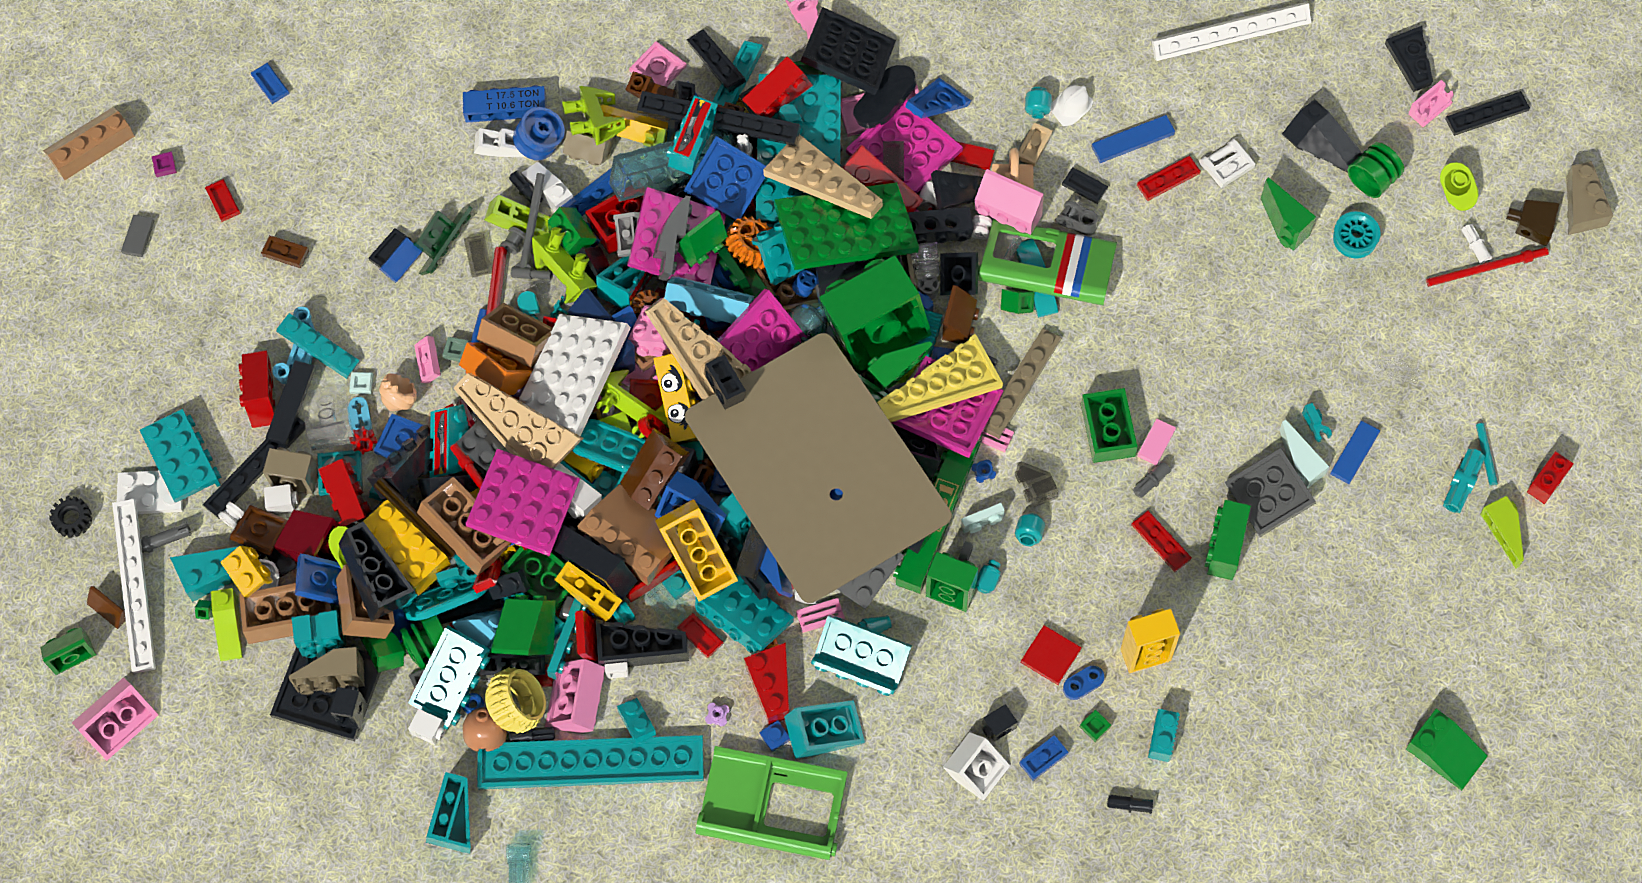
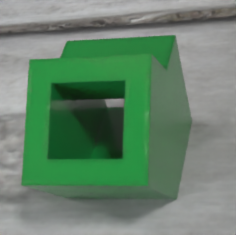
M198 600L195 606L196 619L209 620L213 617L211 601Z

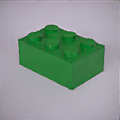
M1125 388L1082 394L1081 409L1092 462L1098 463L1135 457L1138 446Z
M1224 500L1223 506H1218L1204 567H1208L1207 575L1233 580L1239 564L1251 505Z
M521 546L502 568L505 573L522 568L531 587L527 592L533 597L534 595L547 596V600L556 601L555 614L563 606L566 597L571 596L555 580L565 564L552 553L550 556L531 549L524 550Z
M936 552L927 573L926 597L967 612L977 587L978 567H975V564L970 561L964 560L962 562L957 560L949 553Z

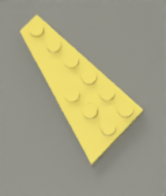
M974 334L967 342L958 345L950 354L942 356L921 371L920 375L908 380L907 384L900 389H895L878 401L877 404L888 420L894 422L1000 389L1003 386V382L977 335Z

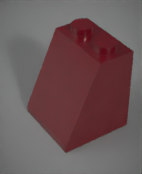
M293 510L274 548L285 558L289 557L295 560V562L298 561L300 554L337 562L329 548L328 540L332 530L338 527L339 524L330 517Z

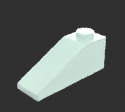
M1285 419L1281 424L1280 433L1287 458L1305 486L1309 488L1326 475L1329 466Z

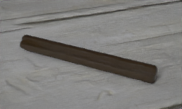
M380 478L374 484L375 488L448 557V560L456 556V552L385 479Z

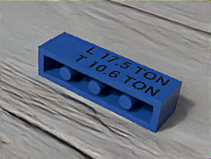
M533 85L524 88L511 87L509 89L492 88L482 91L470 90L463 92V115L466 123L522 119L525 113L532 108H547L544 86Z

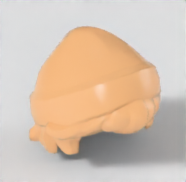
M388 373L380 384L381 401L389 411H401L412 408L417 398V391L414 388V383H410L409 378H402L401 375Z

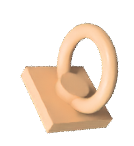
M1017 148L1010 150L1009 164H992L993 172L1034 189L1033 164H1019Z

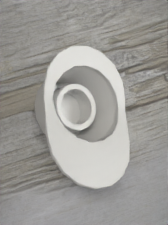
M1072 85L1067 87L1052 102L1051 112L1062 126H1069L1076 123L1092 108L1093 100L1088 96L1084 85L1082 87Z

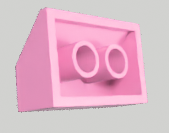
M987 169L975 198V210L983 216L992 217L1001 224L1010 225L1019 232L1031 235L1042 217L1044 194Z
M586 659L566 662L563 674H559L557 680L554 679L545 727H553L554 730L576 733L594 730L597 708L600 702L601 686L604 680V666Z
M123 677L76 718L72 724L107 761L153 721L158 714Z

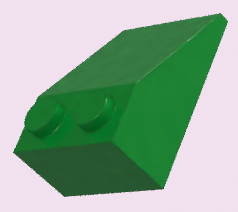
M1268 177L1260 199L1280 243L1285 248H1290L1294 251L1310 236L1316 216Z
M929 341L883 354L880 358L875 356L867 364L865 377L875 386L885 391L894 386L927 356L933 344Z
M1438 709L1434 710L1406 748L1408 752L1461 791L1488 757L1453 720Z

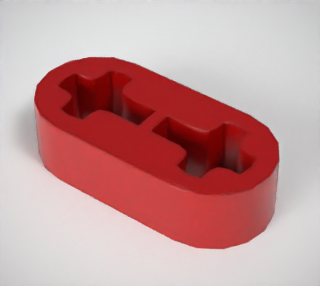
M648 414L638 420V428L646 438L649 437L655 428L671 439L669 428L653 414Z

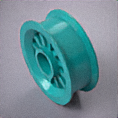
M1358 211L1346 213L1335 224L1333 234L1334 245L1341 254L1349 258L1366 257L1373 252L1380 240V227L1377 221L1366 213ZM1356 233L1360 235V237L1356 238L1352 234Z

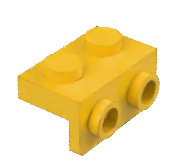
M239 546L222 560L221 564L243 596L249 597L262 585L271 584L273 580L270 577L271 572L259 561L258 553L252 547Z

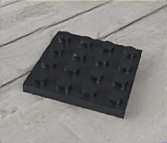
M822 7L800 62L860 88L865 92L876 95L896 40Z
M296 647L270 716L355 742L360 729L338 725L330 713L336 691L323 692L319 690L314 691L312 694H301L297 692L289 680V675L317 659V657L307 658L302 656L299 648ZM358 649L364 660L365 686L358 687V691H360L367 703L366 714L381 672L378 673L369 654Z

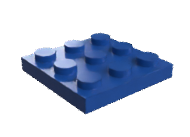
M716 136L684 191L735 221L742 218L765 179L763 169L766 165Z

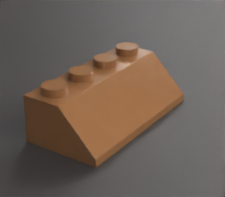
M112 107L43 151L62 178L67 180L135 136L119 111Z
M452 477L421 502L417 513L478 576L497 560L511 542L466 526L476 499Z
M296 583L256 590L249 597H244L242 593L239 594L242 629L248 644L293 636L292 617L319 615L318 613L335 611L334 605L295 595Z

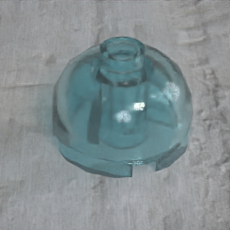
M801 304L788 313L808 339L827 331V322L824 318L826 314L820 306L815 308L810 304Z

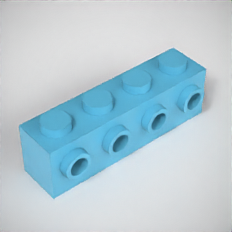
M671 276L667 282L664 297L679 311L689 312L692 316L708 317L715 322H728L731 325L754 300V296L674 276Z

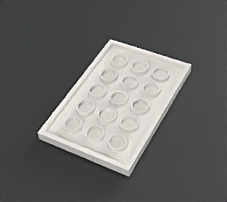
M559 314L551 331L552 335L548 338L519 401L581 436L631 327L627 323Z

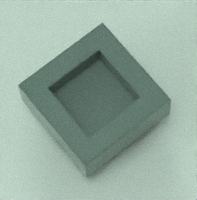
M448 337L442 355L443 358L460 362L466 343L469 341Z

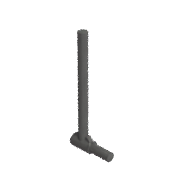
M542 173L536 174L521 261L511 268L512 278L550 280L553 278L552 271L534 270L529 265L532 237H534L545 177Z

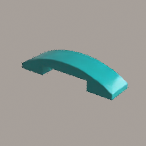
M1033 239L1013 244L1019 263L1046 268ZM1034 292V308L1038 318L1058 313L1055 296Z

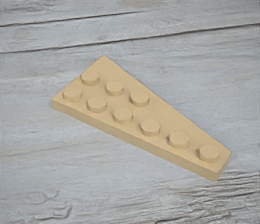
M800 134L796 146L786 145L763 169L765 177L870 219L883 206L881 198Z
M660 298L645 310V313L702 400L715 394L704 375L706 363L725 355L739 379L752 372L751 368L737 360L730 351L713 337L705 334L697 324L688 320L681 311L665 298Z
M467 373L453 388L513 455L554 469L583 439L472 373Z

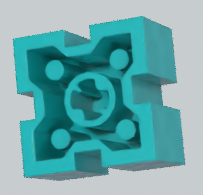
M336 610L318 613L319 615L292 617L294 644L299 648L302 656L307 658L317 657L318 659L325 655L326 651L328 653L333 649L347 648L346 636L342 633L341 619Z

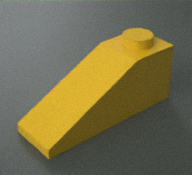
M569 561L555 578L584 607L604 621L610 619L622 602L620 598Z

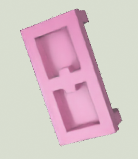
M1442 80L1412 103L1409 115L1422 127L1426 126L1453 103L1451 101L1453 91L1446 93L1444 90L1445 83Z

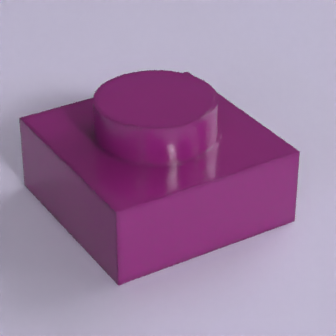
M172 151L151 156L154 173L157 178L177 173Z

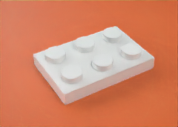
M159 470L118 473L117 502L135 499L138 514L183 512V500L174 502Z

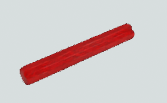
M503 246L496 247L494 252L486 315L500 306L507 250Z

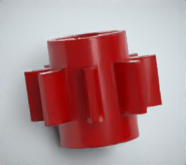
M364 426L358 430L354 429V436L349 437L350 443L353 444V451L359 450L362 452V455L365 452L373 451V444L377 443L373 429L368 431Z

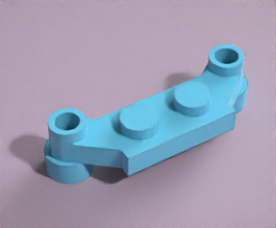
M306 307L296 308L293 316L315 330L309 309ZM293 344L287 363H278L273 367L272 372L275 379L281 384H286L294 360L311 364L313 356Z

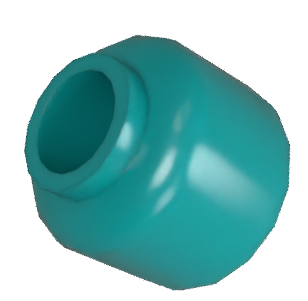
M1033 87L1026 93L1025 111L1032 115V118L1042 119L1051 112L1052 95L1046 88Z
M1035 513L1024 514L1017 521L1015 537L1022 545H1036L1043 538L1045 522Z

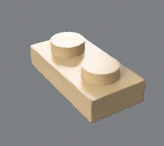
M1034 123L1018 151L1019 160L1027 164H1033V167H1035L1052 136L1053 130Z

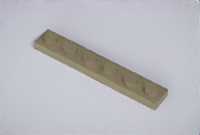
M1042 328L1006 385L984 432L997 439L1001 438L1060 343L1061 337Z

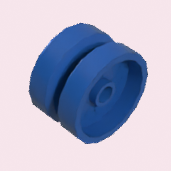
M535 107L528 110L514 130L513 141L515 147L522 155L532 160H544L550 157L564 138L565 128L563 121L558 114L544 107Z

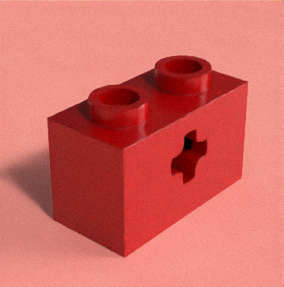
M1555 451L1532 482L1527 493L1543 504H1546L1574 463Z

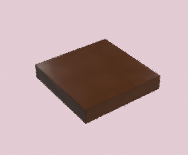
M249 505L230 534V540L247 547H252L254 550L270 556L275 549L274 545L287 523V519Z

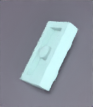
M1001 503L962 518L960 526L964 533L969 531L970 533H975L986 524L995 525L999 523L1004 517L1005 510Z

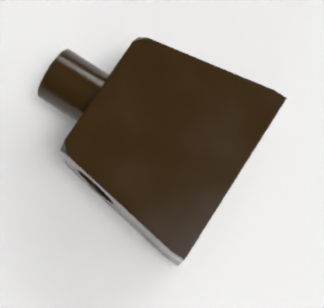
M1525 200L1521 210L1509 207L1506 219L1518 222L1516 234L1547 246L1552 237L1560 204Z

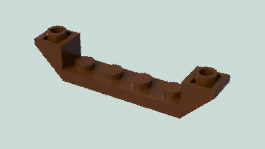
M634 71L625 89L639 99L642 91L673 97L674 89L656 84L652 77ZM725 102L724 106L719 104L717 106L740 112L745 111L744 107Z

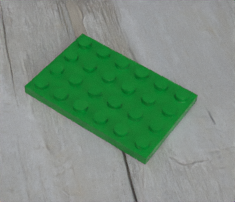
M897 182L867 186L869 190L882 199L883 203L881 209L872 219L810 194L775 199L774 207L794 270L918 253L919 245Z

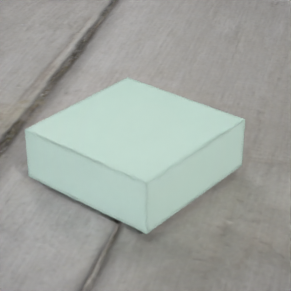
M351 372L350 394H371L373 373Z

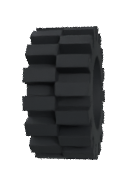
M66 496V501L62 498L59 499V505L55 502L53 504L55 510H50L52 515L49 516V519L55 530L65 537L67 535L68 538H73V535L78 537L81 531L83 534L86 532V527L90 528L89 521L92 522V512L81 498L78 499L76 496H73L71 499L70 496ZM68 511H77L79 517L74 523H64L63 518Z

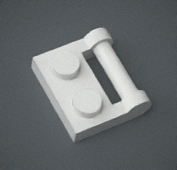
M1235 139L1230 140L1225 147L1212 155L1205 156L1199 160L1200 165L1204 170H1207L1221 188L1255 168L1254 161ZM1230 152L1235 153L1234 155L1227 158L1218 165H1213L1214 162L1218 161Z

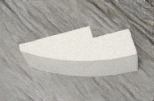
M479 128L475 134V154L497 157H525L515 147L513 130L502 128L500 132Z

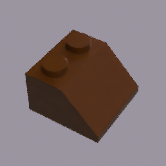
M953 285L943 322L942 340L957 344L967 342L974 335L975 327H972L974 320L978 321L980 308H977V299L958 286Z

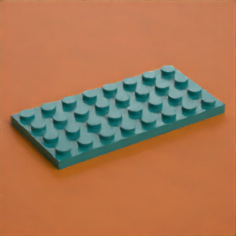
M759 74L758 84H759L768 74ZM805 74L813 86L789 103L796 107L802 118L803 124L801 127L803 131L800 135L840 166L841 80L831 75ZM779 111L771 118L778 119ZM757 138V161L767 166L787 144ZM765 177L756 192V220L760 218L762 223L776 224L779 222L774 207L775 199L809 194Z

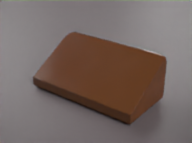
M95 586L89 588L87 605L116 629H119L126 621L125 611Z

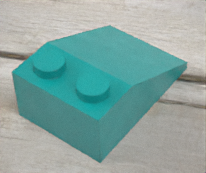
M854 700L797 707L784 716L795 759L813 757L865 743Z

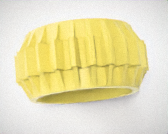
M515 667L504 669L494 674L486 689L485 701L488 712L494 722L502 729L524 733L537 727V724L541 722L540 720L546 709L545 694L538 680L528 671L516 669ZM511 690L519 701L521 711L513 701Z

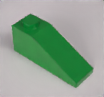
M389 632L385 639L360 637L378 673L404 666L406 648L403 643L400 644L397 636L392 632Z

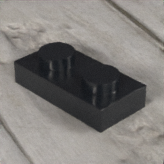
M521 568L500 574L496 585L488 589L493 600L527 592L531 587Z

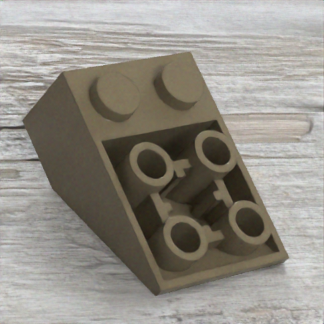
M356 647L333 649L289 675V680L297 692L301 694H312L314 691L319 690L334 692L337 687L345 688V686L363 687L365 686L364 660Z

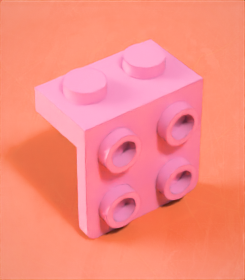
M644 306L628 337L635 346V352L641 356L657 357L672 354L645 313V310L650 306Z

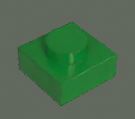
M1094 710L1079 727L1096 743L1112 725L1097 710Z

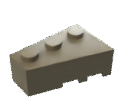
M1592 161L1573 165L1566 177L1568 235L1608 226L1613 213Z

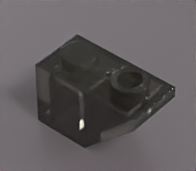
M1022 461L1017 463V469L1014 472L1016 480L1019 484H1023L1025 488L1023 490L1024 497L1027 502L1032 503L1033 508L1058 498L1059 491L1050 472Z

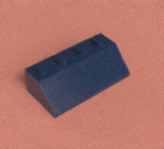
M588 288L581 293L567 311V315L614 321ZM626 337L611 372L628 370V374L635 371V346L628 337Z

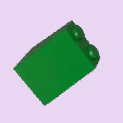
M515 594V599H506L491 647V653L517 655L553 654L556 601L547 600V596L534 595L533 599H528V595Z

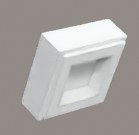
M627 662L605 664L606 677L608 679L628 677L629 669Z

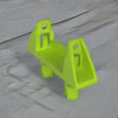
M579 86V100L562 101L564 115L582 112L586 117V121L570 122L572 136L590 133L596 145H600L625 129L624 117H604L601 109L602 104L608 106L616 105L614 92L588 86Z
M554 227L551 230V234L547 233L532 237L536 270L547 271L550 269L567 287L566 299L564 301L567 304L575 302L585 289L588 288L592 291L597 285L585 273L589 258L585 259L586 255L580 253L576 255L574 261L560 245L565 232L561 233V228Z
M628 370L611 372L600 393V396L603 398L596 405L598 410L606 405L603 413H607L614 405L637 422L640 418L653 414L668 427L663 404L654 411L620 387L622 381L629 373ZM638 423L632 428L633 434L639 431ZM640 433L638 438H643L644 435Z

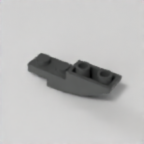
M686 196L679 202L665 221L658 235L653 253V258L661 259L658 279L667 281L675 273L677 263L674 262V255L678 252L679 242L690 229V224H687L688 217H690L692 212L690 196Z

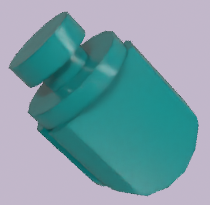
M785 104L780 108L779 120L797 123L802 126V118L794 105Z
M530 291L522 292L517 299L519 311L539 320L535 316L540 314L537 296Z
M989 559L988 565H983L979 571L976 589L981 593H991L999 582L1001 572L998 569L1001 564L995 560Z

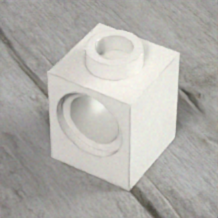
M420 709L417 710L408 727L411 735L434 745L437 740L443 738L446 729L443 728L445 724L442 719Z

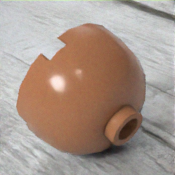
M479 707L472 710L463 722L464 742L474 751H479V749H486V752L499 748L507 739L508 731L502 729L494 722L487 707Z

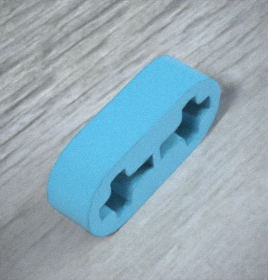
M362 397L353 398L348 406L353 430L360 429L358 428L360 427L359 420H363L366 430H371L372 421L367 401ZM356 404L363 406L361 407L362 414H358L357 410L354 409L357 407Z

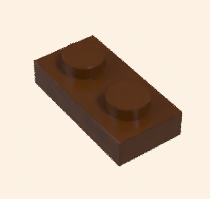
M269 235L261 254L263 257L301 268L309 249L308 247Z

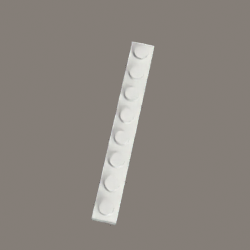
M1309 3L1295 4L1152 39L1154 58L1156 61L1310 24Z
M135 499L114 502L112 505L131 669L135 674L156 670L138 512Z

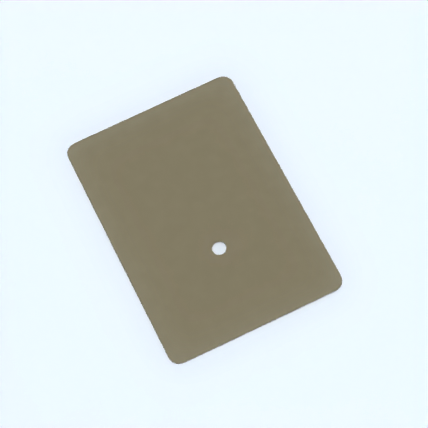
M826 333L814 336L739 379L746 390L744 401L725 410L716 394H713L690 407L685 413L687 424L792 586L806 603H814L951 521V510L833 338ZM833 489H840L843 492L840 500L830 498V492Z

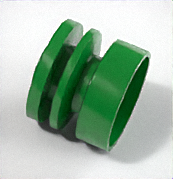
M1380 142L1372 143L1363 152L1362 156L1357 157L1347 169L1351 182L1371 198H1379L1389 189L1390 184L1395 183L1397 178H1400L1405 171L1404 164L1396 152Z
M436 615L421 620L423 629L420 631L414 623H411L410 626L414 634L410 636L405 627L400 629L405 648L412 661L422 671L426 668L422 659L426 657L428 660L430 659L444 631Z

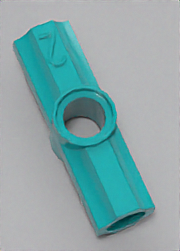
M1476 449L1467 450L1460 467L1457 468L1453 480L1450 483L1451 488L1444 500L1443 507L1453 513H1461L1468 495L1471 494L1476 484L1477 474L1485 458L1481 451Z

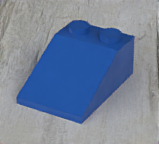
M677 471L667 484L654 516L660 518L694 499L714 537L717 538L727 515L697 481Z

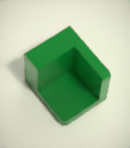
M1018 288L1002 289L1001 310L1016 314L1033 313V291Z

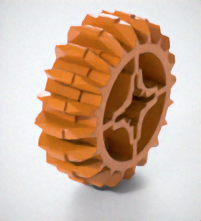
M744 216L741 219L735 220L729 226L725 246L728 247V252L733 254L732 258L739 260V264L744 263L746 268L751 266L754 270L756 268L762 270L765 266L759 248L753 245L751 240L757 237L759 232L768 231L773 227L769 228L767 222L762 223L760 218L754 220L752 216L748 219Z

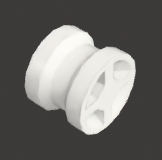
M976 215L972 218L974 229L971 237L987 240L990 234L989 228L992 227L993 221L989 217Z
M228 502L226 509L220 512L218 517L234 529L237 522L244 515V512L235 504Z

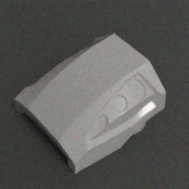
M640 212L613 215L616 227L618 257L630 256Z

